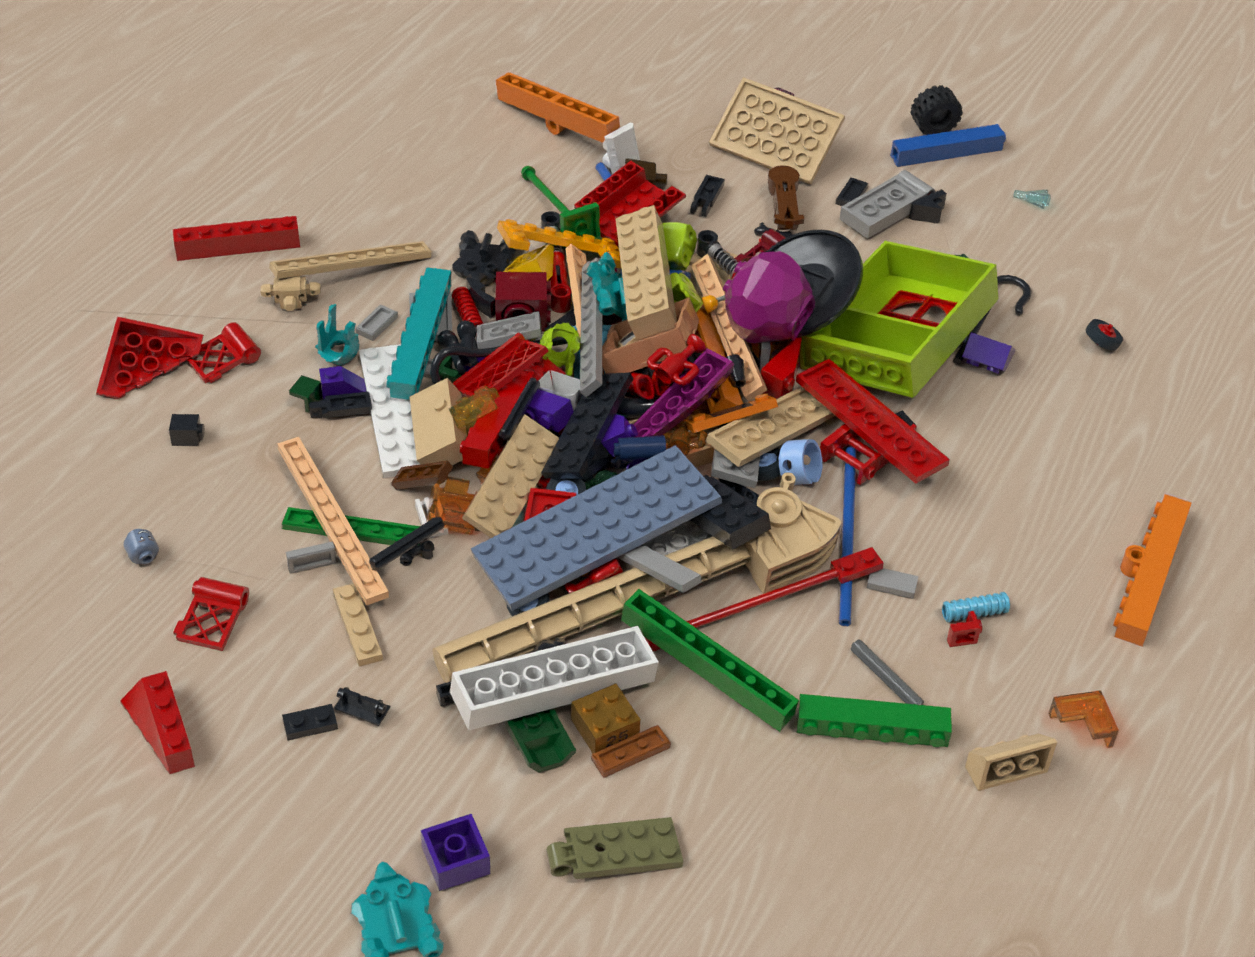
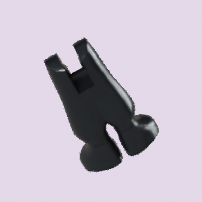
M462 321L457 326V333L461 342H459L456 334L451 330H444L438 335V343L442 349L450 346L477 349V342L475 340L477 331L475 325L470 321ZM450 355L456 370L461 375L467 372L466 364L471 363L474 367L479 363L478 358Z

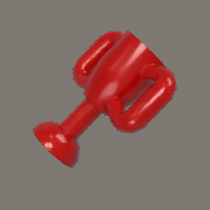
M690 334L687 338V347L681 353L674 354L671 350L661 347L648 358L646 364L650 369L655 370V374L663 383L670 385L674 381L678 385L685 386L700 371L698 366L688 362L687 358L693 353L704 352L706 345L699 336ZM662 356H667L660 364H655ZM685 368L691 369L684 377H679Z
M614 558L591 570L588 574L589 577L576 585L568 582L564 586L570 594L620 574L623 570Z

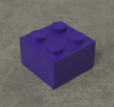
M472 813L421 830L422 849L439 891L491 874L490 855Z

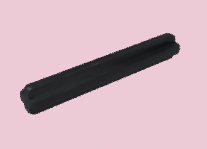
M530 378L499 432V437L505 441L512 437L540 386V382L535 378Z
M434 517L369 559L371 568L373 570L381 569L443 529L445 526L441 517Z

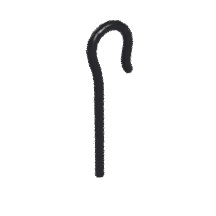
M997 276L998 285L1001 283H1011L1023 290L1022 297L1015 305V313L1022 315L1023 307L1030 300L1032 294L1029 284L1017 276ZM990 310L971 331L972 333L978 334ZM971 332L953 360L955 364L960 365L964 359L962 356Z
M555 337L552 340V346L568 344L567 340L563 337ZM535 340V341H531V342H534V343H538V344H539V343H540V340ZM450 346L442 349L435 355L431 363L430 375L433 384L442 381L439 375V367L446 357L450 355L474 358L487 357L500 346L484 349Z

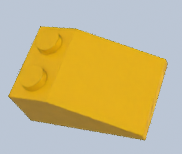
M548 243L518 256L503 272H547L548 281L553 275L554 245Z

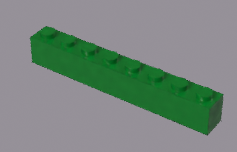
M638 589L624 603L621 621L631 628L638 626L645 638L777 731L781 732L794 717L799 699L648 594Z

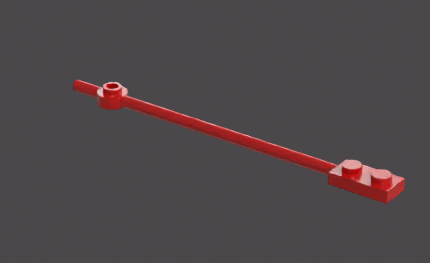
M870 547L831 561V570L686 622L698 628L837 578L841 584L882 570L884 562L874 548ZM645 638L652 651L661 649Z

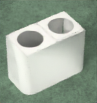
M549 370L539 380L540 386L538 389L570 399L573 411L575 410L583 395L580 393L579 379L552 370L550 375Z

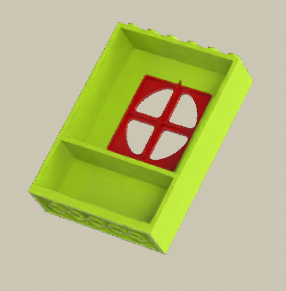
M884 241L863 263L861 286L846 311L828 326L814 333L802 336L799 357L801 369L807 370L830 359L861 385L914 398L998 301L996 264ZM923 303L912 316L890 312L902 305ZM933 306L941 308L946 315L941 323L921 318Z

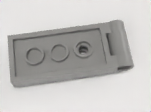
M902 170L893 178L843 205L839 219L868 239L908 216L912 202L934 193L935 189L907 170Z

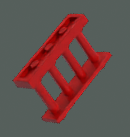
M843 424L821 442L822 461L826 462L835 456L859 471L857 484L861 485L867 479H872L875 473L889 461L879 452L877 453L855 439L859 435L846 424ZM911 425V427L916 431L917 425ZM850 445L870 459L866 463H862L842 449Z

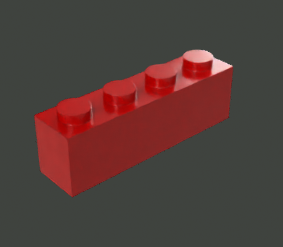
M167 671L141 678L120 700L121 705L130 714L134 724L141 730L145 740L152 746L154 753L169 775L195 767L191 746Z

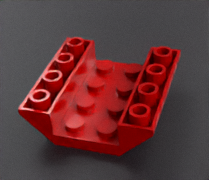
M629 161L575 203L574 208L596 202L600 210V237L613 240L616 246L619 247L616 218L653 205L661 218L686 198V194L674 186L663 191L646 180L644 168Z

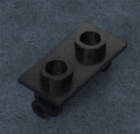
M345 687L344 689L339 688L337 692V697L340 699L336 703L334 710L379 726L391 706L384 704L383 700L360 695Z

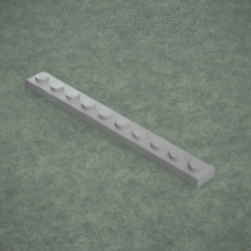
M596 257L591 262H598L599 259ZM590 261L582 267L580 393L585 397L602 385V314L599 311L597 295L593 291L592 278L587 275Z

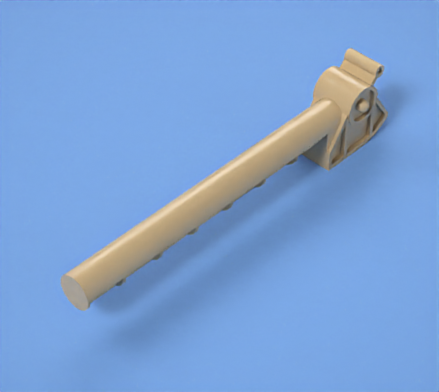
M784 473L781 478L780 487L769 488L763 491L758 497L756 504L769 513L771 530L733 550L712 536L665 556L700 574L702 582L746 565L752 574L753 580L764 594L819 570L829 560L835 549L842 522L839 518L801 501L793 493L795 476L792 473ZM635 567L434 647V661L445 683L451 682L453 672L524 655L533 651L543 640H556V637L563 639L620 616L623 612L624 603L638 589L656 601L679 592V590Z

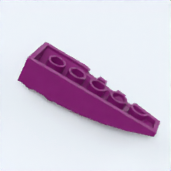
M707 348L693 362L700 370L698 375L685 386L674 382L633 424L638 432L636 437L663 435L687 418L726 381L727 377L733 372L734 363ZM687 369L680 378L684 377L691 369Z

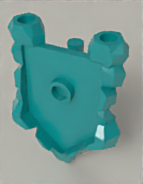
M605 252L598 262H590L587 268V275L592 278L593 291L597 295L600 313L606 316L615 313L622 321L627 320L623 277L619 272H615V262L612 256Z
M387 862L378 864L374 879L368 885L366 894H361L352 903L351 913L358 918V922L363 928L361 932L364 940L361 941V952L365 957H389L390 954L418 948L424 957H439L443 953L444 942L439 938L440 930L437 924L432 923V916L428 914L430 905L428 901L431 897L430 890L426 885L414 881L410 884L407 878L397 874Z

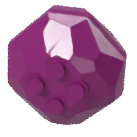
M781 251L761 252L748 262L740 261L735 267L734 273L736 274L733 279H728L723 286L726 298V312L732 329L740 338L754 344L788 339L794 341L815 308V298L812 295V289L800 265L790 255Z

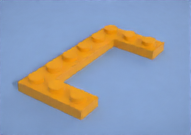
M511 219L498 221L497 229L509 248L529 251V240L565 247L572 244L580 250L596 252L600 257L605 252H608L615 262V268L622 269L619 247L611 239L602 238V240H599L588 234L578 236L574 232L567 230L564 233L558 232L552 227L542 229L537 228L536 225L531 223L521 225Z

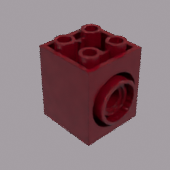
M496 272V321L539 311L541 330L545 332L547 323H551V310H547L551 309V295H547V293H551V281H547V272Z

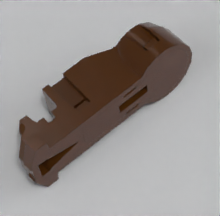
M785 165L775 166L768 172L769 193L773 196V221L777 224V230H797L799 224H804V215L799 214L796 196L800 175L796 169Z

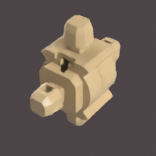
M306 276L274 278V285L264 284L260 288L261 296H274L275 303H280V308L287 311L302 309V302H307V295H319L321 291L319 283L310 282V284H307Z

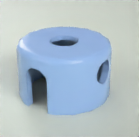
M813 439L786 441L779 453L781 476L784 473H792L796 478L794 485L818 482L822 473V455L818 443ZM804 455H808L811 459L808 465L804 464ZM787 460L791 461L790 469L787 466Z

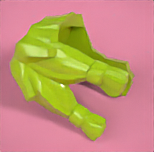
M569 323L556 324L553 328L545 331L540 339L539 344L546 346L549 350L543 356V359H549L557 367L565 366L566 375L572 376L575 353L581 347V337H579V333ZM553 338H565L568 342L567 348L562 352L552 350Z

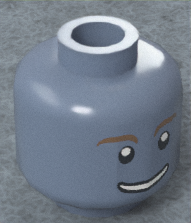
M134 529L128 533L124 540L123 546L130 560L135 564H148L153 561L159 552V546L154 536L146 529Z

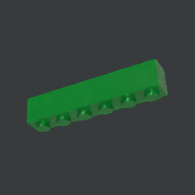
M800 694L797 708V733L831 736L833 738L844 737L857 740H876L886 743L897 742L909 745L919 744L933 747H948L952 734L951 708Z

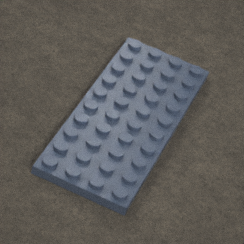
M675 445L471 548V552L509 608L513 611L722 503V499L718 492Z

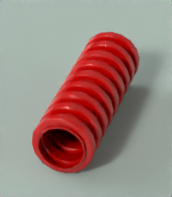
M463 286L457 287L452 291L451 297L461 320L472 322L477 331V325L484 323L468 288Z

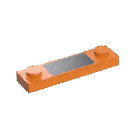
M761 394L756 396L755 400L707 415L705 413L693 415L692 419L686 421L688 430L695 433L777 408L778 404L776 398L768 396V394Z

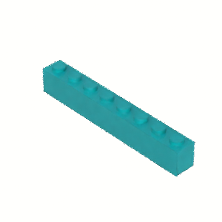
M426 267L424 275L420 276V289H416L415 303H412L410 308L411 316L406 319V331H402L401 346H397V359L392 361V374L387 377L386 387L390 388V398L410 400V396L418 393L452 287L451 270Z

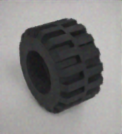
M935 85L930 89H925L923 93L920 92L918 98L913 100L914 104L911 105L912 110L910 112L912 118L924 135L952 131L951 129L957 127V123L961 121V116L963 115L962 105L952 90L948 87L944 88L943 85L938 87Z

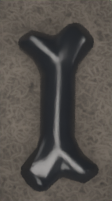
M762 222L759 224V227L754 229V233L757 236L762 235L765 231L772 228L766 227ZM775 230L786 238L793 235L791 231L782 232Z

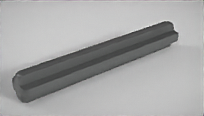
M858 639L852 643L851 651L906 704L923 705L924 700L862 640Z

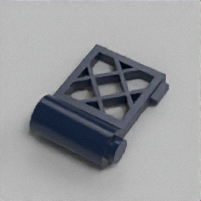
M665 436L618 438V443H614V456L616 458L611 459L610 467L626 469L633 460L649 459L666 450Z

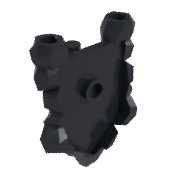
M468 230L461 235V242L459 243L461 250L459 253L460 258L452 264V270L457 276L462 278L471 277L487 286L496 279V272H503L510 265L511 258L517 249L509 248L504 239H502L500 245L491 244L492 234L486 233L483 242L478 243L479 239L476 233Z

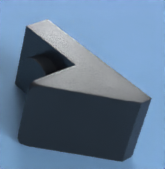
M941 189L912 202L909 218L916 221L939 223L947 193Z

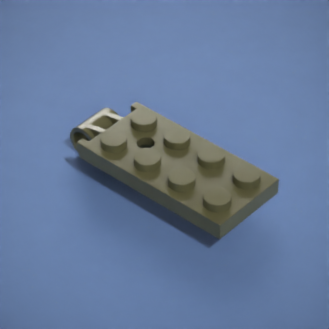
M672 817L564 828L563 832L567 843L554 842L546 848L552 875L557 877L565 876L573 869L575 879L682 868L684 862ZM595 847H602L605 850L598 852Z

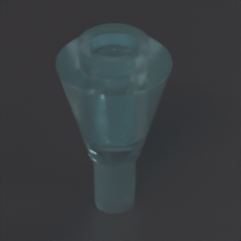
M1047 189L1027 192L1015 190L1013 195L1014 198L1025 199L1043 209L1046 205H1049L1051 200V194H1048Z

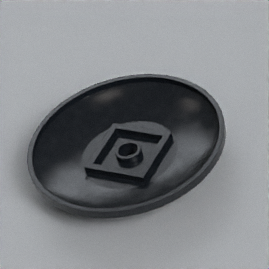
M808 230L791 235L766 251H781L790 255L800 265L812 289V295L815 298V308L797 337L819 331L835 321L853 302L861 286L863 278L861 255L855 245L840 233L830 230Z

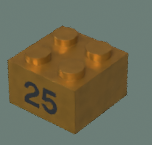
M617 683L574 700L571 703V720L592 753L640 733L641 719Z

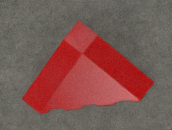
M117 316L96 395L120 399L134 388H140L153 381V378L162 373L166 374L180 366V363L199 356L204 335Z

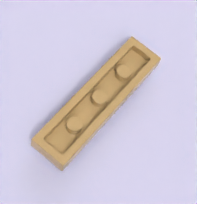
M355 584L333 588V596L359 667L382 661L383 655Z

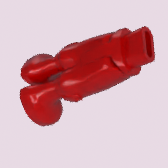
M632 371L630 373L634 379L627 393L638 395L644 399H653L654 394L661 396L670 385L663 383L657 377L655 371L652 378L648 375Z

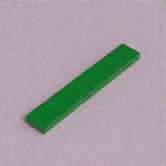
M287 508L282 521V529L327 536L313 510ZM345 515L359 541L392 545L420 527Z

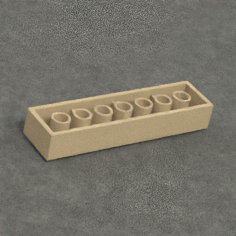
M653 205L616 218L627 319L636 340L675 328L674 323H677L663 224Z

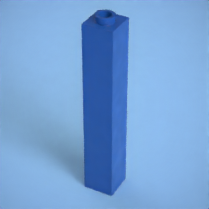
M998 124L898 139L893 140L890 156L896 166L901 167L1002 151L1006 141V134Z

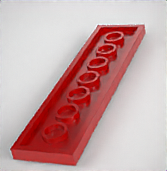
M830 359L796 375V382L915 484L949 465L950 459Z

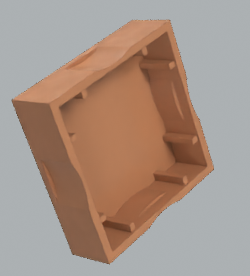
M690 297L674 303L677 323H674L675 328L626 346L619 347L618 342L632 331L628 319L613 324L608 332L607 341L602 346V367L605 373H627L648 366L646 364L648 358L661 347L671 350L674 354L681 353L687 347L688 336L695 334L699 323V318ZM662 356L656 363L663 361L667 356Z

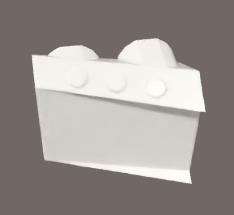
M631 122L605 136L603 148L607 153L604 155L602 163L610 168L612 175L625 165V158L640 160L634 124Z

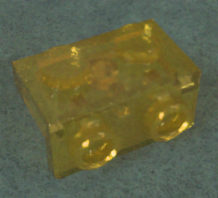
M485 386L476 390L475 395L456 401V405L449 408L456 426L462 428L496 410L497 405L494 399L499 397L496 388H487Z

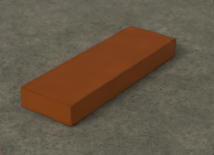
M656 725L591 754V760L603 778L669 749L671 742L659 725Z

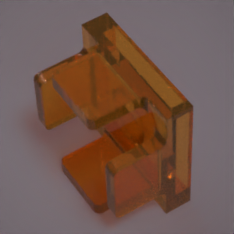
M449 476L443 488L439 487L440 484L435 483L430 493L427 522L434 517H441L445 524V529L472 535L474 526L462 519L477 492L475 494L467 493L470 481Z

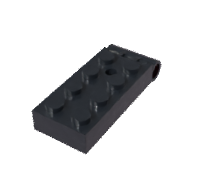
M703 476L721 496L722 503L690 519L693 523L732 550L771 530L769 513L714 477Z

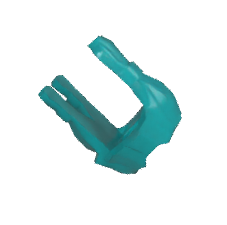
M331 304L328 309L329 314L326 326L324 327L323 320L317 323L318 344L315 348L318 349V354L325 361L343 365L351 362L357 355L360 346L359 335L355 333L356 323L351 321L346 324L344 330L336 331L337 305ZM345 344L343 352H335L331 349L336 345Z

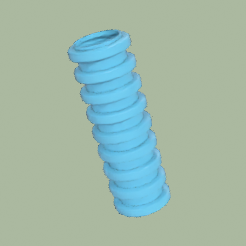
M1000 592V594L980 595L978 598L974 596L971 599L951 600L950 603L949 601H944L942 614L949 623L952 620H966L969 611H974L977 618L981 615L986 617L988 614L992 616L995 613H1008L1010 600L1005 592Z

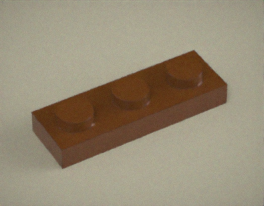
M447 460L401 467L392 480L391 485L397 490L442 484L448 479V474L453 466Z

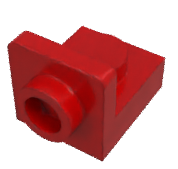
M974 611L968 612L966 622L950 624L947 636L949 647L978 643L979 634L982 633L983 628L981 620L977 619Z

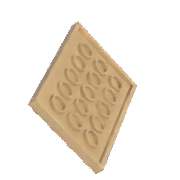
M743 77L709 144L769 169L780 165L790 166L799 172L800 181L811 185L845 120V116Z

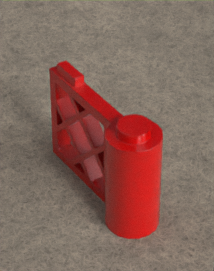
M232 322L222 329L220 335L201 345L199 355H204L202 361L191 358L186 361L206 384L207 382L212 383L220 379L222 374L243 362L246 364L256 362L261 355V349L238 323ZM219 343L223 345L221 350H212ZM209 356H219L217 362L208 361ZM224 357L234 358L229 362H222ZM205 367H214L213 371L206 375L204 374Z
M200 577L198 581L196 580L193 583L192 594L194 598L184 620L178 621L173 634L176 635L177 641L223 651L241 610H244L248 603L249 588ZM198 605L208 607L210 611L199 617L195 615ZM223 612L232 613L229 619L221 623L216 615ZM213 617L217 625L203 630L200 623ZM195 625L201 631L193 636L185 635L187 629ZM218 630L221 631L222 637L219 642L208 639V635Z

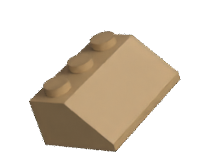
M1038 733L1030 736L1023 735L1018 739L1008 742L1001 741L985 748L978 747L969 752L965 767L978 791L1047 773L1057 741L1053 737Z

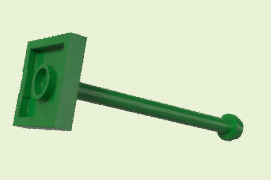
M532 166L522 168V177L527 181L530 180L561 212V232L564 233L565 230L572 231L578 236L588 234L594 236L595 239L601 240L599 227L600 210L596 202L569 210L536 176V170Z

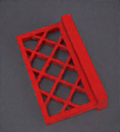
M517 333L452 384L461 393L463 402L473 400L482 404L548 353L549 350L544 345L525 340L521 333Z

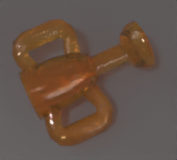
M692 414L675 426L677 429L672 433L663 434L665 439L669 440L666 443V450L676 445L687 456L690 449H700L706 445V431L702 430L694 433L688 430L686 421L692 419ZM698 437L697 442H691L692 438Z

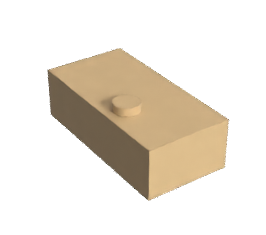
M446 378L410 396L416 458L420 464L448 460L451 465H454L463 460L462 454H460V444L467 438L462 396L459 390Z

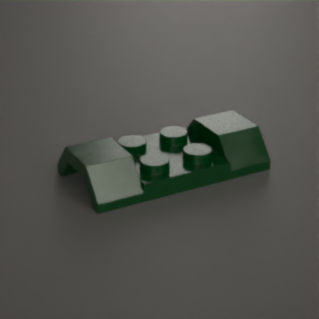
M554 708L503 721L517 750L521 751L528 767L538 773L563 766L576 753V748Z

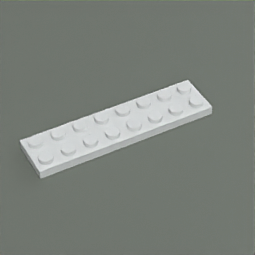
M398 345L359 350L366 391H369L371 398V417L383 478L395 477L401 467L420 464L416 458L410 400L390 398V388L386 387L387 377L392 374V361L397 359L396 350Z

